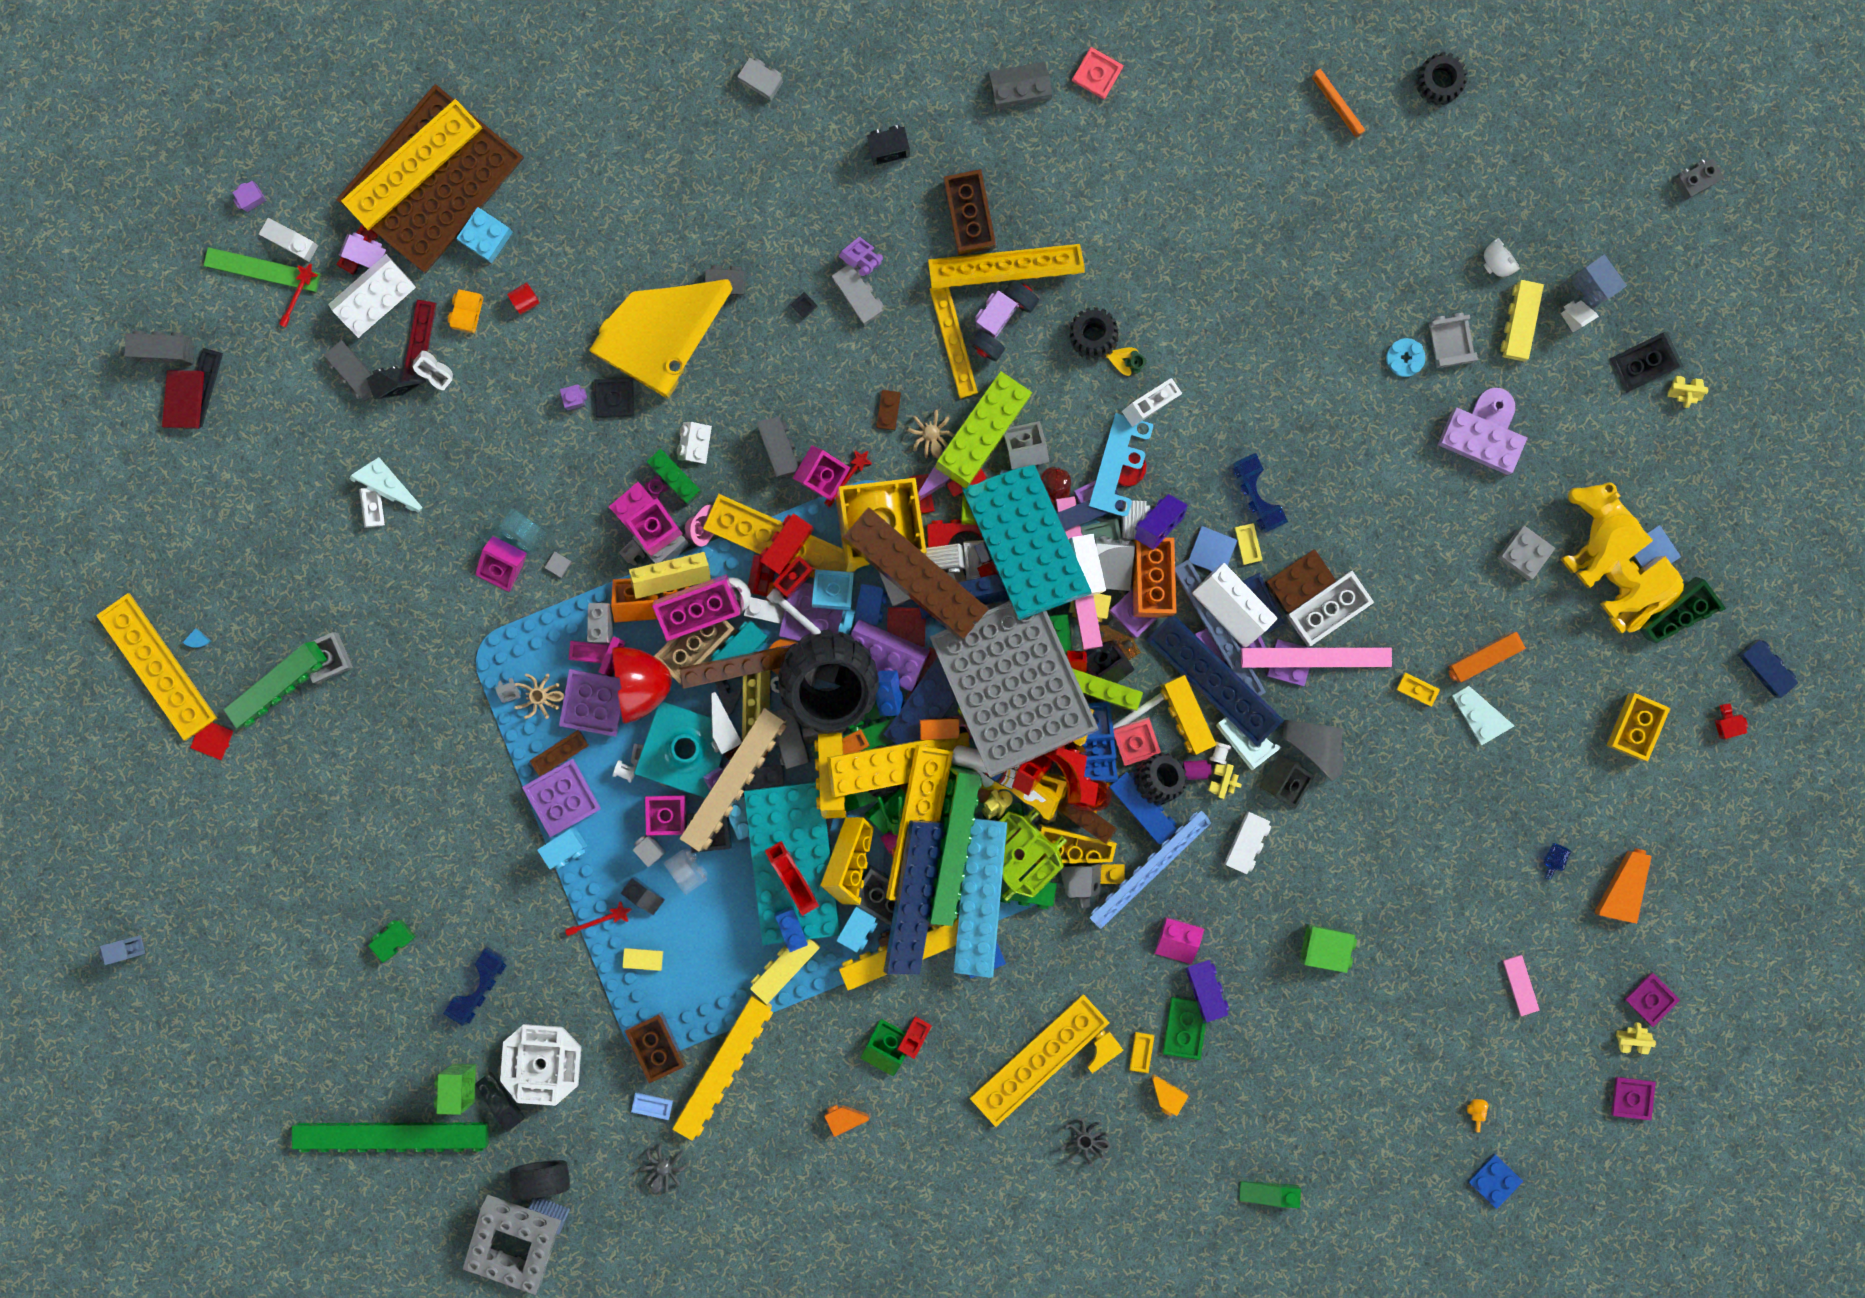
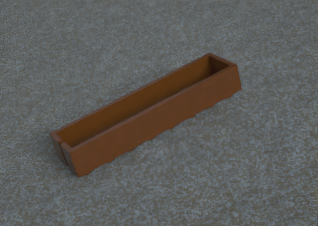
M869 507L842 538L848 546L960 641L968 635L975 624L989 610Z

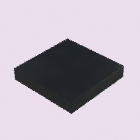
M633 378L594 379L596 418L635 416Z

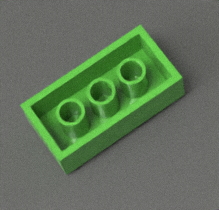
M452 1064L438 1074V1077L435 1078V1089H438V1093L434 1099V1108L437 1109V1114L461 1115L475 1103L476 1064Z

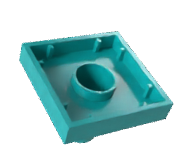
M662 702L657 707L634 774L706 799L710 791L704 776L719 767L723 756L720 752L716 753L711 745V742H713L711 718ZM681 738H688L695 744V753L689 759H681L675 754L674 745Z

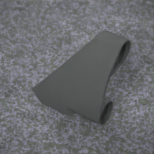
M1284 720L1282 738L1308 757L1330 781L1341 776L1344 761V752L1341 749L1343 728Z

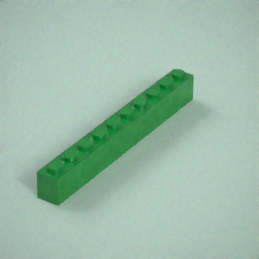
M489 1122L296 1123L292 1126V1149H298V1152H310V1149H317V1152H329V1149H337V1152H348L349 1149H356V1152H367L368 1149H375V1152H386L387 1149H395V1152H405L406 1149H414V1152H424L426 1149H433L434 1152H443L445 1149L461 1152L466 1148H472L473 1152L483 1151V1148L489 1146Z

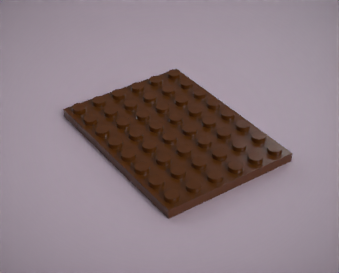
M434 84L336 200L349 210L341 200L454 99ZM468 110L467 112L483 129L371 228L425 274L457 238L477 207L481 209L524 159L519 152Z

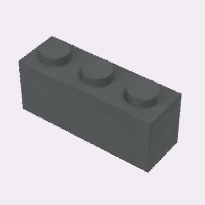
M341 340L324 354L328 359L326 363L332 370L336 369L340 373L338 377L345 385L348 383L353 388L350 391L357 399L367 400L372 393L366 378L373 374L351 348Z

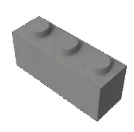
M847 265L832 275V279L865 326L883 314L882 308L884 305L878 297L876 299L871 294L873 289L868 282H863L861 279L862 275L859 274V268Z

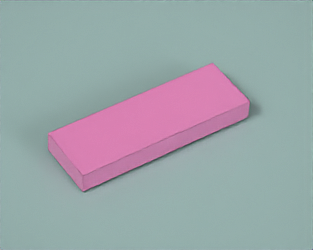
M1518 955L1502 960L1520 1016L1540 1011L1523 956Z

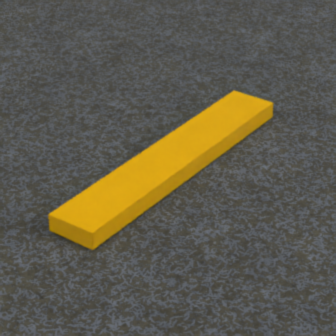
M949 287L929 288L959 399L976 395L978 391Z

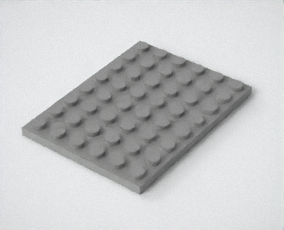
M1009 601L987 611L962 641L947 629L930 636L990 778L1099 730L1047 611L1018 621L1012 604Z

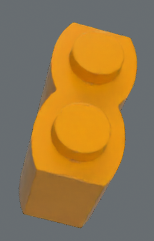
M458 289V292L454 294L452 304L454 305L453 312H450L448 315L450 327L475 334L483 296L478 293Z

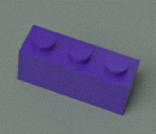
M1170 494L1164 499H1160L1156 507L1148 511L1143 521L1139 520L1136 524L1134 539L1154 550L1184 519L1188 505Z
M1210 960L1185 968L1203 1023L1228 1016L1229 1006L1226 1000L1223 1001L1221 995L1223 988L1221 983L1216 980L1215 974H1217L1214 963L1211 964Z

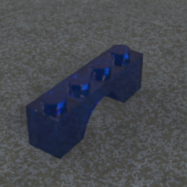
M1254 453L1233 463L1232 471L1234 476L1240 478L1242 485H1240L1244 496L1248 495L1250 502L1248 505L1251 512H1256L1258 520L1256 522L1259 529L1264 530L1266 533L1288 523L1281 505H1272L1265 502L1257 492V479L1264 470L1257 454Z
M485 948L475 963L480 975V983L477 990L469 996L453 997L443 1014L461 1026H464L466 1023L470 1024L476 1015L474 1013L476 1007H481L486 1000V997H484L487 990L491 991L497 983L494 979L506 969L507 965L505 962L507 959L491 948Z

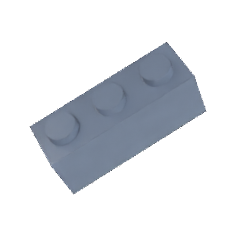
M141 935L102 945L99 951L100 958L104 961L105 965L146 954Z

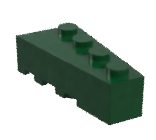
M1694 577L1684 585L1683 592L1678 599L1662 611L1651 615L1639 630L1647 640L1658 643L1686 627L1693 626L1694 623L1702 619L1711 617L1712 614L1718 611L1725 610L1726 607L1705 579Z

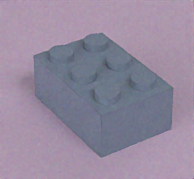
M1605 254L1571 277L1575 289L1582 292L1585 303L1593 308L1627 286Z

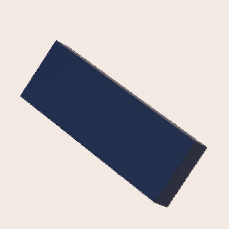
M1260 572L1243 580L1242 582L1278 618L1266 632L1284 625L1285 623Z

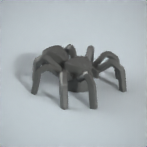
M1079 1117L1078 1120L1082 1125V1133L1071 1124L1066 1125V1128H1071L1078 1134V1136L1074 1135L1077 1139H1073V1142L1077 1143L1065 1144L1061 1147V1150L1079 1147L1069 1157L1068 1161L1072 1162L1083 1149L1084 1157L1088 1165L1092 1167L1093 1164L1088 1157L1087 1150L1089 1149L1098 1155L1101 1160H1104V1156L1092 1146L1102 1151H1108L1111 1148L1110 1143L1106 1139H1093L1098 1136L1109 1137L1110 1135L1107 1132H1098L1091 1135L1094 1127L1102 1125V1123H1093L1088 1132H1086L1085 1122Z
M662 1142L659 1143L657 1149L659 1161L651 1157L650 1148H647V1158L655 1166L640 1167L639 1170L643 1172L655 1169L644 1181V1184H648L657 1174L650 1185L653 1193L661 1190L663 1177L665 1192L669 1191L668 1175H670L677 1186H681V1183L671 1171L681 1172L689 1166L686 1163L681 1168L672 1167L683 1155V1150L670 1162V1157L668 1160H666V1156L662 1159Z

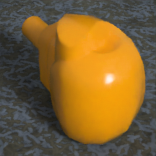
M1473 1099L1470 1105H1467V1113L1472 1115V1120L1476 1121L1475 1132H1480L1481 1121L1486 1120L1488 1102L1483 1099Z

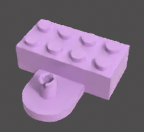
M1491 388L1479 396L1472 414L1459 408L1452 410L1438 445L1509 475L1515 469L1527 437L1508 430L1515 412V401L1512 395L1504 389Z

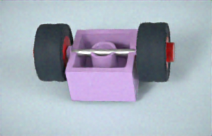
M1011 281L1003 293L998 290L996 294L992 293L986 301V309H981L975 317L978 330L969 341L970 345L977 350V354L995 362L1005 351V347L996 340V337L1013 315L1016 308H1020L1027 313L1033 311L1039 302V298L1032 292V289L1025 284L1022 285L1016 281Z

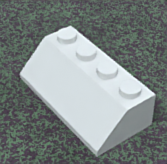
M1225 563L1216 567L1192 592L1197 600L1244 648L1261 636L1278 619Z

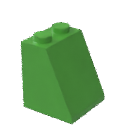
M1307 924L1299 961L1307 966L1347 973L1348 969L1352 967L1353 958L1351 957V952L1356 948L1357 939H1355V935L1352 933Z

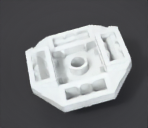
M523 1024L503 1042L500 1081L516 1103L556 1106L579 1085L581 1046L563 1027ZM537 1059H544L546 1062V1067H539L537 1065Z

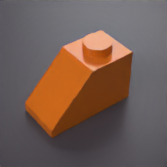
M837 1104L827 1108L828 1112L824 1115L834 1137L869 1121L870 1118L867 1113L844 1105L838 1107Z

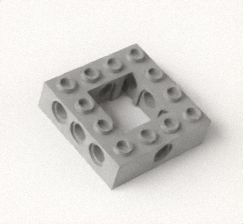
M487 1195L480 1209L463 1270L536 1295L542 1283L561 1220ZM496 1230L532 1242L526 1261L522 1260L519 1256L514 1257L505 1254L502 1250L491 1249L495 1240L493 1237Z

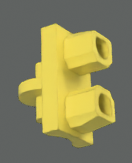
M1675 376L1672 386L1668 390V397L1677 398V401L1683 402L1684 408H1689L1691 403L1697 404L1698 401L1703 400L1704 395L1708 393V387H1704L1703 379H1692L1691 385H1686L1684 377Z
M1215 764L1213 774L1222 776L1220 784L1211 781L1208 791L1224 799L1228 784L1230 785L1228 790L1230 793H1234L1235 787L1241 788L1242 784L1237 783L1239 775L1233 774L1230 781L1234 766L1230 764Z
M996 789L993 790L989 799L984 802V808L982 809L984 816L988 820L995 815L998 819L1004 815L1005 809L1012 803V795L1007 791H1000L998 793Z
M1635 1022L1633 1028L1628 1027L1627 1031L1617 1030L1616 1037L1619 1041V1049L1623 1053L1631 1052L1632 1045L1637 1046L1638 1053L1649 1054L1651 1047L1656 1045L1652 1033H1648L1647 1029L1641 1028V1023Z

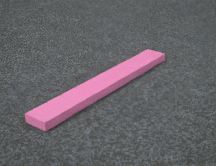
M1075 497L1056 499L1057 513L1075 506ZM1080 526L1065 531L1068 540L1072 537L1082 536ZM1086 596L1074 600L1082 649L1102 647L1094 597Z
M1241 648V668L1392 667V648Z

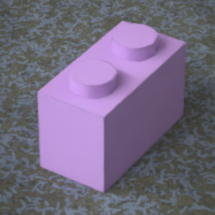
M354 232L352 235L347 234L339 256L368 268L384 256L386 250L381 248V243L373 240L370 243L363 240L364 236Z

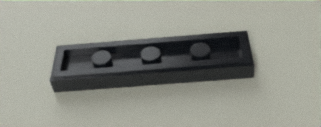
M206 348L202 350L197 371L204 372L199 425L201 427L204 424L223 353Z

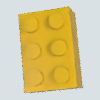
M1628 693L1606 746L1640 761H1648L1670 708L1639 694Z

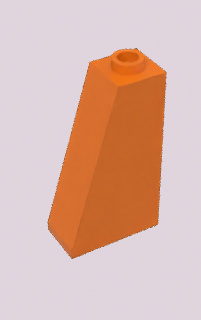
M1517 632L1507 633L1449 665V676L1453 681L1456 680L1457 683H1461L1526 648Z
M1634 848V852L1627 851L1599 902L1595 914L1637 924L1652 856L1646 855V851Z

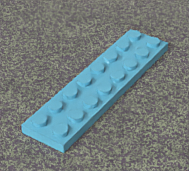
M975 818L974 826L971 827V843L967 847L968 860L964 864L963 869L964 881L961 888L954 973L988 978L993 977L1007 822Z

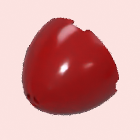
M613 647L615 677L620 678L621 689L618 690L623 723L625 724L637 721L655 710L668 695L672 685V677L667 666L651 654L635 648Z

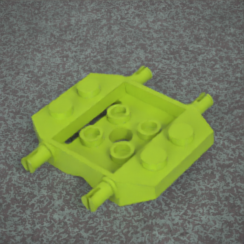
M1035 807L1028 815L1023 816L1008 812L1000 820L1001 822H1007L1002 874L1003 880L1009 885V889L1002 895L1006 901L1016 893L1035 897L1064 867L1059 850L1067 840L1061 835L1055 843H1051L1032 824L1033 820L1040 814ZM1018 849L1024 851L1025 855L1022 860H1018L1015 857V852ZM1046 853L1047 856L1020 882L1019 879Z

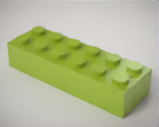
M1000 371L940 456L935 468L967 489L1024 408L1033 392Z

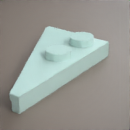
M379 457L352 474L349 478L353 482L356 480L366 485L367 489L375 491L393 502L397 500L405 504V508L418 513L422 509V506Z

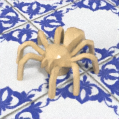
M937 409L934 411L933 425L929 421V425L925 423V427L916 416H913V419L923 430L907 429L908 432L923 435L916 440L913 451H916L918 444L926 439L925 458H928L929 442H931V453L935 458L939 459L943 450L937 439L946 448L948 444L940 435L947 434L952 438L955 437L950 431H940L950 420L949 416L938 427Z
M526 673L525 676L533 681L534 689L525 684L515 683V686L530 691V693H526V695H529L526 699H530V701L515 706V709H522L534 703L532 712L524 716V718L532 717L536 713L537 705H539L545 718L548 719L549 714L544 709L543 703L557 710L559 706L546 701V699L560 702L563 700L564 694L561 691L546 693L559 687V684L556 683L543 689L546 681L550 678L549 674H546L538 687L537 680L532 675Z

